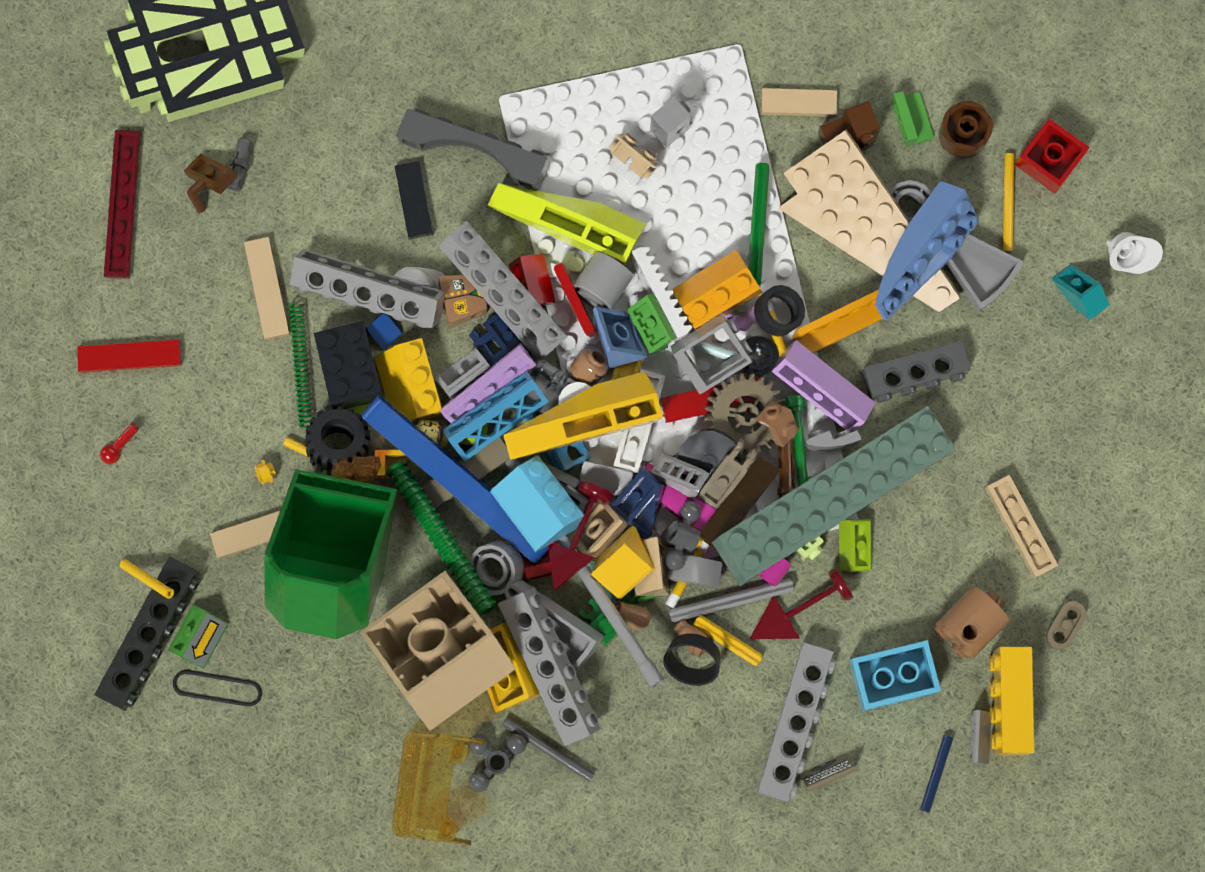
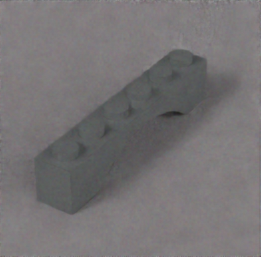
M407 108L396 134L399 143L420 151L442 146H463L476 149L500 163L516 185L527 189L540 190L549 168V162L544 153L534 149L531 152L524 150L521 145L512 141L504 143L490 133H485V135L476 133L475 129L467 125H462L461 127L453 125L451 120L444 117L433 118L422 109L416 108L414 111Z

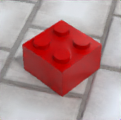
M1049 118L1020 155L1015 166L1056 194L1090 147Z

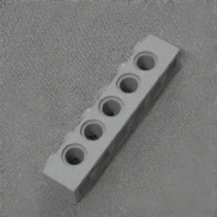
M467 221L454 230L439 245L440 249L537 360L546 357L567 338V335Z
M303 249L294 257L290 285L297 286L302 291H313L328 299L336 298L345 301L350 306H362L368 308L373 313H385L391 315L396 320L411 321L422 328H433L441 319L446 293L445 291L307 249ZM317 272L322 275L323 280L318 277ZM340 280H343L346 283L347 287L342 285ZM364 287L368 288L371 294H368L364 290ZM387 294L391 295L395 301L390 300ZM411 301L415 302L419 309L415 308Z
M531 587L498 603L564 746L591 736L601 729L598 717L592 711L588 702L587 693L581 687L576 677V670L569 662L565 653V646L559 640L554 630V623L547 615L542 597L535 587ZM527 614L530 615L532 622L528 620ZM538 637L542 640L543 646L539 643ZM549 661L553 664L554 669L550 667ZM560 685L564 687L565 693L561 690ZM571 709L575 711L577 717L572 714Z
M805 642L802 644L759 782L757 794L785 803L788 802L789 798L794 799L798 787L794 780L797 773H802L806 759L801 757L804 748L809 749L813 734L809 733L812 723L817 724L821 709L817 708L819 698L824 699L829 684L824 683L827 673L832 674L836 659L832 658L833 651ZM808 667H815L819 671L818 680L812 681L807 678L806 669ZM800 692H808L811 695L812 702L810 705L805 706L799 702L798 695ZM798 716L803 719L804 728L797 731L791 727L790 721L792 717ZM786 741L795 743L797 747L796 753L792 756L785 754L783 751V744ZM778 766H784L788 769L789 777L787 780L781 781L775 776V770Z

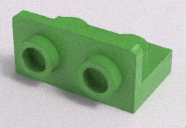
M653 293L646 295L627 309L650 354L668 348V344L677 338Z

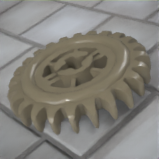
M740 373L738 381L733 375L729 377L730 384L724 380L721 381L722 390L716 387L713 388L717 396L707 397L712 406L704 407L706 411L711 412V415L704 418L705 421L712 422L707 429L725 432L736 443L740 438L745 441L744 447L741 450V456L744 449H746L748 454L753 448L757 449L759 454H762V445L771 449L772 446L769 440L774 441L769 427L763 424L754 431L753 425L758 421L757 417L747 418L745 422V417L740 414H732L730 411L742 412L748 408V412L752 413V415H759L761 412L756 407L758 402L761 403L764 410L771 402L781 405L786 401L784 398H776L781 392L780 389L771 391L773 382L763 385L765 377L761 376L755 381L754 373L749 375L748 380H746L744 373ZM741 396H750L756 400L753 404L744 403ZM738 398L740 405L736 408H730V404ZM728 416L734 417L737 422L733 428L728 421ZM740 425L748 426L751 433L743 434L736 431V429Z

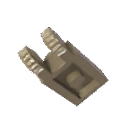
M741 438L732 448L731 452L726 454L697 495L716 510L719 509L748 471V466L759 452L753 448L748 452L743 463L736 460V455L743 449L745 441Z

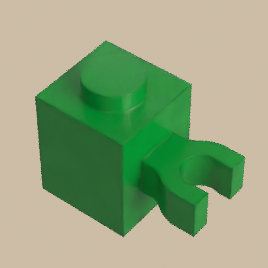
M591 598L588 603L593 607V612L586 614L580 609L578 614L582 618L590 620L592 623L589 626L605 636L601 643L607 647L618 634L604 613L599 612L597 603Z

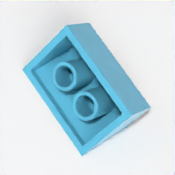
M538 455L516 467L490 491L535 552L576 530L584 516Z

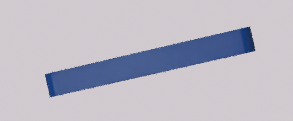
M377 395L361 414L367 423L530 561L536 564L548 551L549 548L546 546L535 552L490 493L491 489L384 398Z

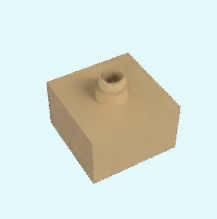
M446 571L360 631L364 640L429 731L516 669L495 636Z

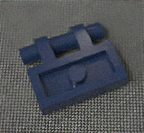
M497 313L483 323V326L488 331L486 334L481 336L477 329L469 334L474 342L473 346L482 352L491 367L520 343L529 354L531 353ZM493 339L501 349L496 354L488 345Z

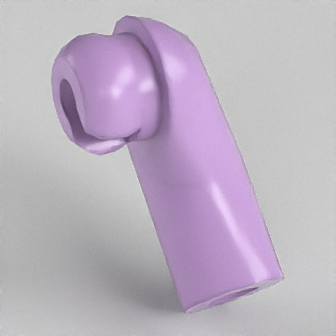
M751 305L743 316L729 313L725 318L727 320L732 319L739 331H746L756 320L754 306Z

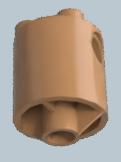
M972 586L936 622L937 626L933 630L941 639L945 640L947 638L953 644L951 649L960 658L965 657L969 660L970 658H975L1010 621L1001 609L1005 602L995 591L989 590L985 593L978 587Z

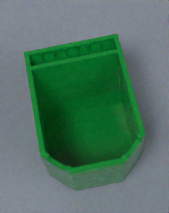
M295 469L264 553L265 607L284 629L338 639L368 627L384 576L397 489Z

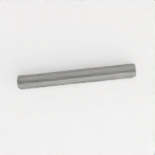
M791 578L781 580L777 587L768 583L672 608L669 610L670 620L674 623L683 619L686 620L699 615L794 591L793 581Z

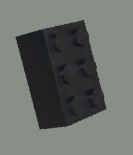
M364 321L314 333L330 405L333 410L338 409V406H343L344 410L369 404L377 395L383 398Z

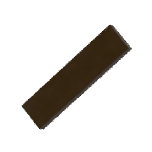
M759 455L735 489L702 529L700 539L716 550L712 542L742 522L780 470Z

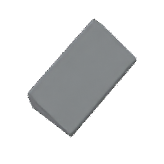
M583 461L579 484L580 482L593 483L610 491L614 497H619L632 482L634 472Z
M975 710L971 713L969 762L971 764L987 765L989 764L991 723L989 712Z

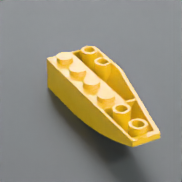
M641 372L595 384L504 434L503 437L509 458L514 460L655 423L663 418V414L652 383L646 372Z

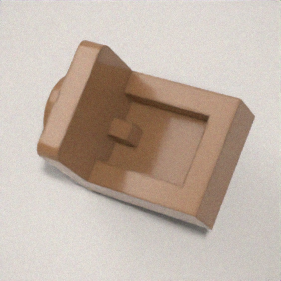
M771 402L757 416L759 423L769 427L775 444L784 447L799 431L792 411L778 403Z

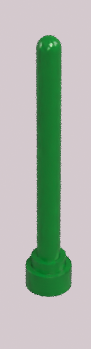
M802 395L785 397L786 408L792 411L799 431L794 436L799 487L808 481L802 412H804V407H806V399Z

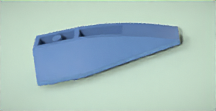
M940 181L912 218L889 260L876 298L875 306L883 320L887 321L953 257L955 252L961 248L966 237L975 229L979 219L965 189Z

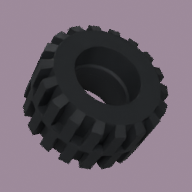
M332 406L327 407V412L318 411L317 418L313 416L310 419V425L306 427L305 443L307 457H310V463L313 466L317 464L318 471L322 473L326 470L329 476H332L333 473H338V477L343 476V472H348L349 475L354 473V467L359 470L362 467L363 461L366 462L368 452H370V430H368L367 422L362 421V416L359 412L354 415V409L348 408L346 411L343 410V406H338V409L333 410ZM332 433H344L353 442L345 449L334 450L327 447L323 440Z

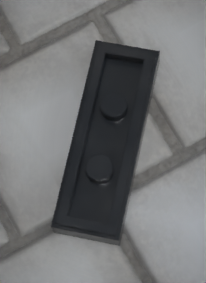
M419 161L395 165L408 239L433 235Z

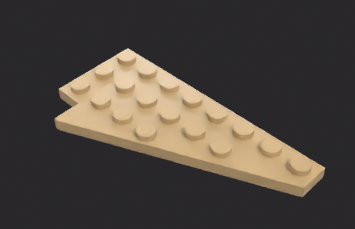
M846 129L784 172L797 195L779 206V208L790 217L884 276L889 260L910 221ZM942 268L913 295L938 312L961 298Z

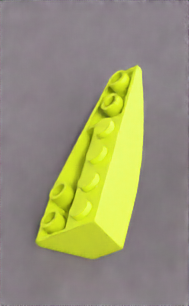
M498 183L488 203V207L589 254L593 255L595 252L604 253L625 267L630 260L631 252L635 249L646 227L645 223L602 203Z

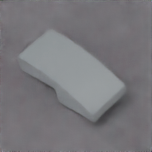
M821 429L808 435L809 439L805 441V448L817 451L838 450L859 444L861 437L858 430L850 432L848 429L836 434V439H833L830 430L823 433Z
M684 555L686 562L682 569L678 571L670 570L668 567L666 569L665 579L685 584L694 583L710 588H719L722 562Z

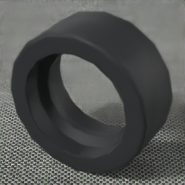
M784 285L772 286L758 297L754 304V315L756 322L766 333L777 337L785 336L801 325L805 318V306L802 298L795 290ZM771 298H779L789 307L791 321L788 324H781L770 315L768 301Z

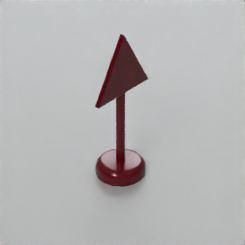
M580 482L578 492L589 499L569 549L553 543L548 545L554 590H557L595 558L575 550L594 503L607 505L613 499V494L603 487L589 482Z
M834 567L828 572L834 584L833 586L786 614L776 597L773 596L750 639H800L789 621L790 618L837 590L845 601L851 600L854 596L837 568Z

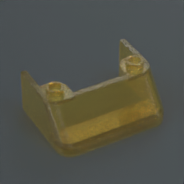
M410 732L407 734L403 743L392 821V830L396 836L471 846L472 840L456 838L458 832L457 823L453 817L446 816L453 764H461L466 759L469 751L468 744L484 745V739L443 733Z

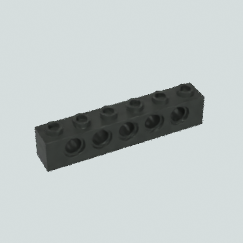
M170 556L168 557L157 580L168 587L172 583H180V592L167 599L151 589L97 688L95 696L124 711L128 707H133L138 698L136 691L140 683L144 685L151 674V671L148 669L152 661H157L163 652L161 645L165 637L168 639L171 637L176 627L173 624L178 614L182 615L188 605V601H186L190 591L195 592L201 579L198 578L200 573L197 570ZM166 605L168 607L167 616L157 618L156 611L158 607ZM149 628H154L156 631L155 638L152 641L146 642L144 640L145 631ZM137 651H141L143 653V661L138 665H133L131 661L132 655ZM128 674L131 678L130 685L126 688H121L119 686V679L122 675Z

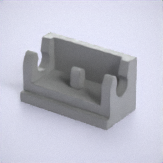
M474 348L462 359L436 376L434 380L449 400H451L490 369L491 366L480 352Z

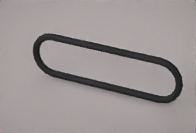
M190 670L178 672L173 679L174 690L182 696L246 707L256 705L262 697L260 686L256 682ZM190 674L249 684L257 688L258 697L255 701L246 703L187 693L177 688L176 681L179 676Z

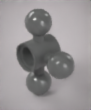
M692 501L686 502L681 507L680 513L684 519L683 523L676 520L673 521L661 535V540L665 546L675 547L665 557L666 566L673 571H678L685 565L686 559L683 550L693 551L700 540V531L691 527L692 522L698 520L701 516V508Z
M476 734L472 736L469 741V748L474 754H483L486 757L485 764L487 768L483 772L476 771L470 775V788L475 792H482L488 788L489 778L493 774H504L510 765L509 757L512 754L519 755L525 751L527 745L525 738L520 734L509 736L506 740V749L502 752L499 750L492 751L489 748V740L485 735ZM494 756H502L505 759V765L501 770L491 768L490 761Z

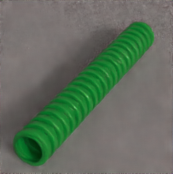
M406 461L396 462L386 472L387 476H391L390 481L395 483L397 490H400L399 495L404 496L403 501L405 503L408 502V509H412V515L417 516L416 521L421 523L420 528L425 529L424 534L426 536L429 535V542L434 543L433 548L438 549L437 554L442 556V562H446L445 567L451 570L450 574L455 576L454 581L459 582V589H463V595L468 596L467 600L472 602L471 606L477 610V614L482 616L490 612L495 607L496 601L491 600V594H487V587L482 586L484 582L478 580L479 575L474 573L475 568L470 567L471 562L465 559V553H461L462 548L457 547V540H453V534L448 533L449 528L444 527V520H440V514L435 513L437 509L431 506V500H427L428 495L423 494L424 489L419 487V481L414 480L415 475L410 474L411 469L406 467Z

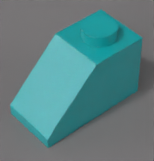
M1072 264L1052 278L1054 284L1072 306L1089 320L1110 305L1101 284Z

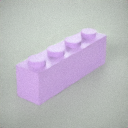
M797 340L782 353L771 371L845 430L849 429L850 432L856 431L865 423L875 405L872 399Z

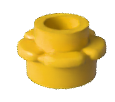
M261 460L260 464L254 466L260 483H273V477L276 476V472L272 463H266L264 460Z

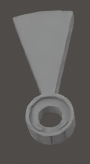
M912 180L900 182L889 191L897 204L901 198L910 196L917 199L920 206L924 204L932 193L924 184ZM907 217V218H908V220L911 222V220H912L913 217ZM969 234L961 248L955 252L945 265L979 313L1006 289L1024 261Z
M502 540L492 541L479 547L471 555L470 567L475 568L474 573L479 575L478 580L484 582L482 586L487 587V594L499 595L505 593L506 597L509 598L532 587L521 580L524 573L523 559L518 550L511 544ZM490 557L497 559L503 567L501 579L494 578L488 572L487 561ZM536 590L542 597L547 615L554 623V630L559 640L565 646V653L570 664L577 670L597 650L605 636ZM527 614L528 620L532 622L530 615ZM538 637L539 643L543 646L542 640ZM549 661L550 667L554 669L553 664Z

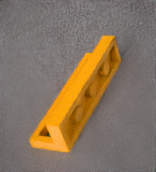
M879 290L797 329L791 337L814 354L883 320L875 306Z

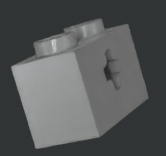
M673 97L651 115L650 131L666 148L689 130L690 108L684 101H678Z

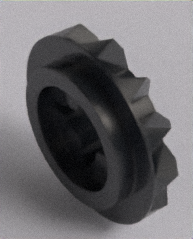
M753 336L746 339L753 351L749 355H754L757 349L756 346H758L760 354L769 357L762 358L759 366H757L755 359H751L752 363L742 369L748 375L754 373L757 377L769 374L778 361L777 347L770 339L763 336Z

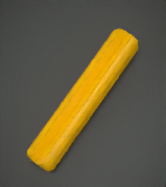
M699 615L695 620L694 627L706 633L710 638L753 666H757L762 660L763 655L703 615Z

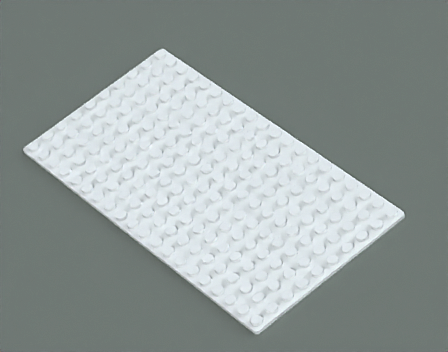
M731 45L502 95L499 98L508 141L518 143L522 146V149L530 152L532 149L544 153L548 159L549 168L539 191L602 203L645 223L646 227L635 249L639 247L650 248L649 256L655 257L654 265L659 264L658 273L664 274L663 282L669 283L668 290L680 285L734 250L738 251L748 268L755 166L757 163L769 164L762 277L759 287L764 293L772 286L784 285L795 290L803 300L805 318L800 326L783 336L786 348L794 342L791 337L794 332L810 323L783 212L779 208L781 204L743 50L740 45ZM675 97L678 101H684L690 108V126L688 131L666 148L650 131L651 115L671 98ZM626 133L637 140V146L643 151L647 149L657 157L656 162L660 164V167L651 168L653 174L649 179L641 178L628 167L634 160L630 157L626 164H624L611 154L610 144L614 140L619 141L615 135H625ZM528 225L534 255H545L555 297V303L546 305L548 315L567 335V338L556 347L562 372L567 373V375L573 378L570 366L583 350L597 349L603 354L604 351L598 334L590 338L584 333L553 268L562 263L566 267L573 283H575L593 255ZM630 260L626 268L633 274V278L613 307L614 310L628 312V308L648 295ZM759 296L731 313L743 316L751 305L754 306ZM581 298L596 329L593 314L594 307ZM771 298L777 321L781 324H788L791 321L789 307L781 299ZM684 311L682 312V316H681V317L686 316V314L684 313ZM687 319L686 325H691V326H692V324H691V322L689 321V319ZM756 320L748 330L736 333L740 341L753 336H763L774 343L772 335L762 330ZM723 328L702 340L738 353L737 348ZM674 341L670 342L665 350L652 354L644 345L647 357L643 359L641 369L666 376L660 398L696 390L672 353L670 346L674 344ZM756 346L755 354L750 355V357L755 359L757 366H759L761 359L769 356L761 355L758 346ZM694 348L686 350L702 376L727 361ZM608 367V372L599 383L610 381L614 368L609 369ZM743 369L733 374L737 381L739 380L740 373H744L746 379L749 377ZM773 372L763 375L765 377L763 385L773 382L771 391L781 390L776 397L777 399L801 395ZM729 377L724 379L726 383H730ZM659 399L661 411H662V414H663L661 401H660V399ZM806 399V407H804V412H802L804 442L809 439V434L821 429L823 433L830 430L833 439H836L837 431L834 420ZM757 403L756 407L759 412H762L763 407L761 403ZM748 408L742 412L730 411L732 414H740L745 417V422L747 418L758 416L748 412ZM711 413L665 423L663 414L661 420L652 424L639 472L647 462L655 465L662 453L677 459L681 445L688 436L701 429H707L712 424L711 421L704 420ZM728 416V421L733 428L737 422L734 417ZM758 421L753 425L754 431L762 425ZM740 425L736 429V431L743 434L751 433L748 426ZM623 431L602 436L600 439L591 442L582 441L591 456L588 462L613 467ZM769 440L772 446L771 449L762 445V454L758 453L748 466V470L759 455L779 469L778 445L775 444V441ZM794 446L795 488H797V487H798V478H797V467H796L795 446ZM805 448L808 480L842 460L841 449L817 451ZM744 449L741 456L742 463L747 455L746 449ZM664 463L661 471L665 473L669 465ZM673 469L670 475L675 477L678 470ZM779 473L742 522L779 499V495H777ZM613 496V499L609 504L612 505L618 497ZM662 504L656 516L655 530H653L650 538L658 537L661 540L662 532L673 521L676 520L683 523V520L678 519L664 509L665 505ZM857 513L848 519H858ZM839 524L829 531L839 529ZM665 546V556L668 552L674 550L675 547ZM709 546L703 558L708 559L720 555ZM684 549L683 554L692 556L695 549L691 552Z

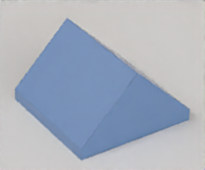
M597 306L593 308L595 326L607 358L609 369L647 357L640 333L633 324L628 312Z

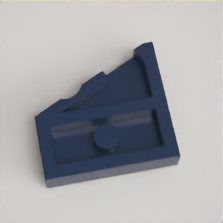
M643 468L610 507L630 526L636 527L638 534L645 540L649 539L652 536L664 485L651 472Z

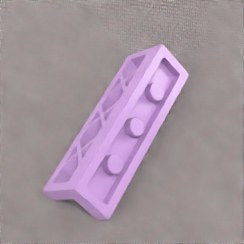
M520 343L442 406L441 413L450 423H453L526 370L529 372L536 366V363Z

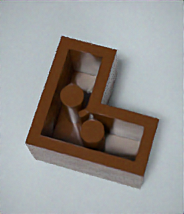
M866 101L846 109L842 118L821 125L818 134L822 144L825 145L847 129L860 150L864 151L874 145L873 142L876 141L881 127L870 102Z

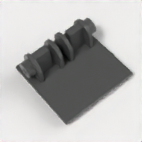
M539 358L530 376L549 402L539 408L537 412L543 414L557 406L561 391L568 384L576 382L567 373L562 372L561 369H557ZM532 390L524 396L523 403L531 405L540 398Z

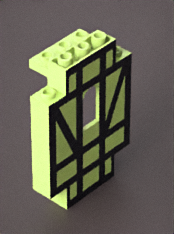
M128 0V9H125V15L129 24L107 30V40L103 41L107 55L112 54L115 63L111 64L116 78H121L123 86H120L123 100H128L131 108L139 106L141 114L151 110L150 102L157 101L160 114L166 115L168 122L282 89L284 87V77L279 64L304 57L305 49L287 0ZM202 30L209 48L208 52L174 62H166L157 54V48L163 41Z

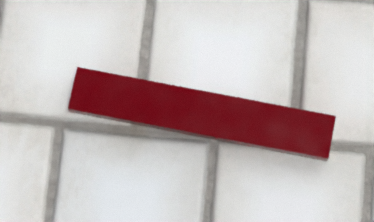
M115 130L104 278L130 279L141 140L140 131Z

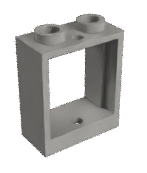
M723 313L670 346L674 357L699 394L704 393L752 363L749 355L753 352L745 339L740 341L736 335L739 330L732 319L727 320ZM723 328L739 353L702 376L686 350Z

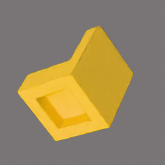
M375 450L376 479H391V476L389 477L386 474L388 468L399 461H406L407 463V456L400 450Z

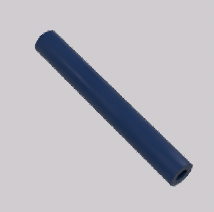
M943 735L920 807L921 811L927 813L931 811L953 738Z

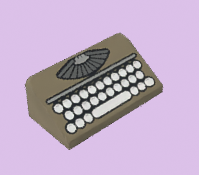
M844 754L801 773L800 778L806 791L810 792L855 772L856 768L848 755Z

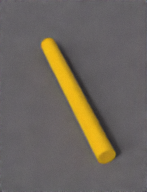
M1006 153L1004 155L1003 251L1006 253L1013 252L1015 154Z

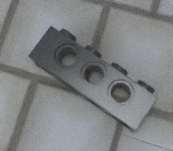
M958 341L864 367L862 375L869 398L872 400L877 399V402L881 403L891 400L892 395L897 393L907 396L916 393V388L926 386V389L938 387L941 385V381L950 379L951 383L961 381L966 378L965 375L971 369L963 343ZM935 362H944L947 366V371L939 372L935 368ZM910 369H920L923 377L920 379L913 378ZM895 375L898 378L899 384L895 386L889 385L886 381V376Z

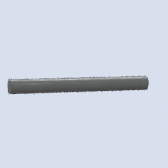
M507 717L502 726L515 734L522 735L528 743L590 782L595 773L511 718Z

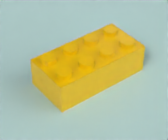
M999 647L993 651V656H989L988 660L989 671H993V682H989V696L994 697V708H990L989 712L990 723H994V734H990V748L995 749V755L1026 756L1034 753L1032 647Z

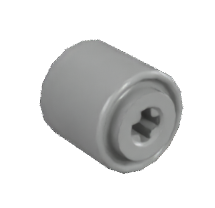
M595 252L574 283V288L578 292L577 294L593 307L613 309L632 280L633 274L612 257L601 252Z

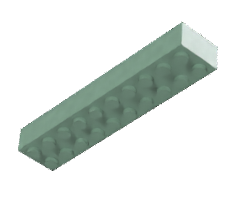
M927 406L716 538L712 544L739 586H742L949 455L956 448Z

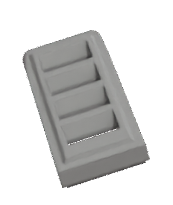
M664 453L660 455L651 470V473L658 480L695 500L710 474L701 468ZM664 463L669 465L665 473L660 471ZM673 469L678 470L675 477L670 475ZM682 474L687 476L685 480L680 479ZM691 479L696 481L694 484L689 483Z

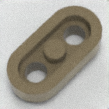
M1069 601L1062 605L1046 632V641L1053 649H1065L1074 640L1086 618V610L1081 603ZM1069 610L1076 613L1075 619L1068 618L1067 613ZM1056 632H1060L1063 635L1061 642L1055 640L1054 635Z

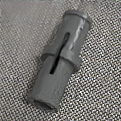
M239 138L237 141L235 154L229 162L230 169L235 171L237 178L229 185L228 189L241 191L245 172L248 171L250 166L248 161L254 145L250 140Z

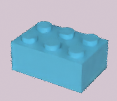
M928 640L853 658L849 661L862 712L937 694L941 691Z

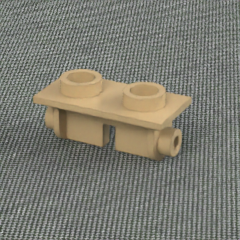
M627 133L625 135H615L619 141L614 140L610 144L611 154L624 164H626L630 157L634 160L628 167L641 178L649 179L653 174L651 168L660 167V164L656 162L657 157L647 149L644 151L637 146V140Z

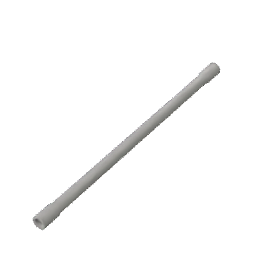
M495 428L489 431L487 434H491L495 430ZM518 459L509 460L505 463L511 472L521 465ZM568 535L557 540L559 546L568 549L572 542ZM586 565L577 572L579 577L637 663L640 672L650 687H657L665 679L653 661L648 658L600 583L591 575L592 571Z

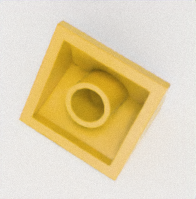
M631 526L597 558L591 575L618 599L624 597L655 569L636 527Z

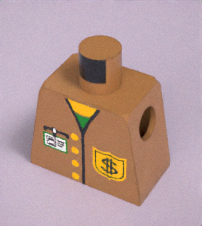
M464 275L439 276V289L446 292L443 307L448 328L487 314L486 300Z

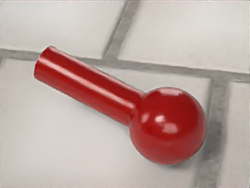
M131 423L113 444L105 445L101 449V460L109 465L115 464L120 459L121 449L136 434L139 428Z

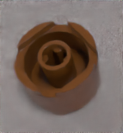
M962 101L948 109L939 127V140L942 148L951 155L960 158H969L979 154L986 146L993 130V121L991 116L985 111L986 109L973 101ZM962 127H967V132H964Z

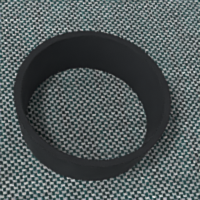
M687 633L679 635L672 640L664 655L663 663L666 671L677 681L687 685L702 686L713 682L717 678L720 670L721 655L716 644L707 637ZM680 646H692L702 649L714 659L715 664L707 669L686 667L675 658L672 649Z

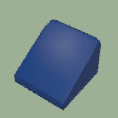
M385 313L366 328L367 333L383 351L402 335V332Z

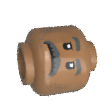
M597 349L583 350L570 366L574 381L585 383L591 387L598 384L608 372L606 356Z

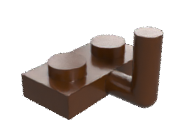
M201 153L184 170L188 178L196 181L187 190V195L198 213L206 210V206L198 194L205 186L222 194L237 178L234 170Z

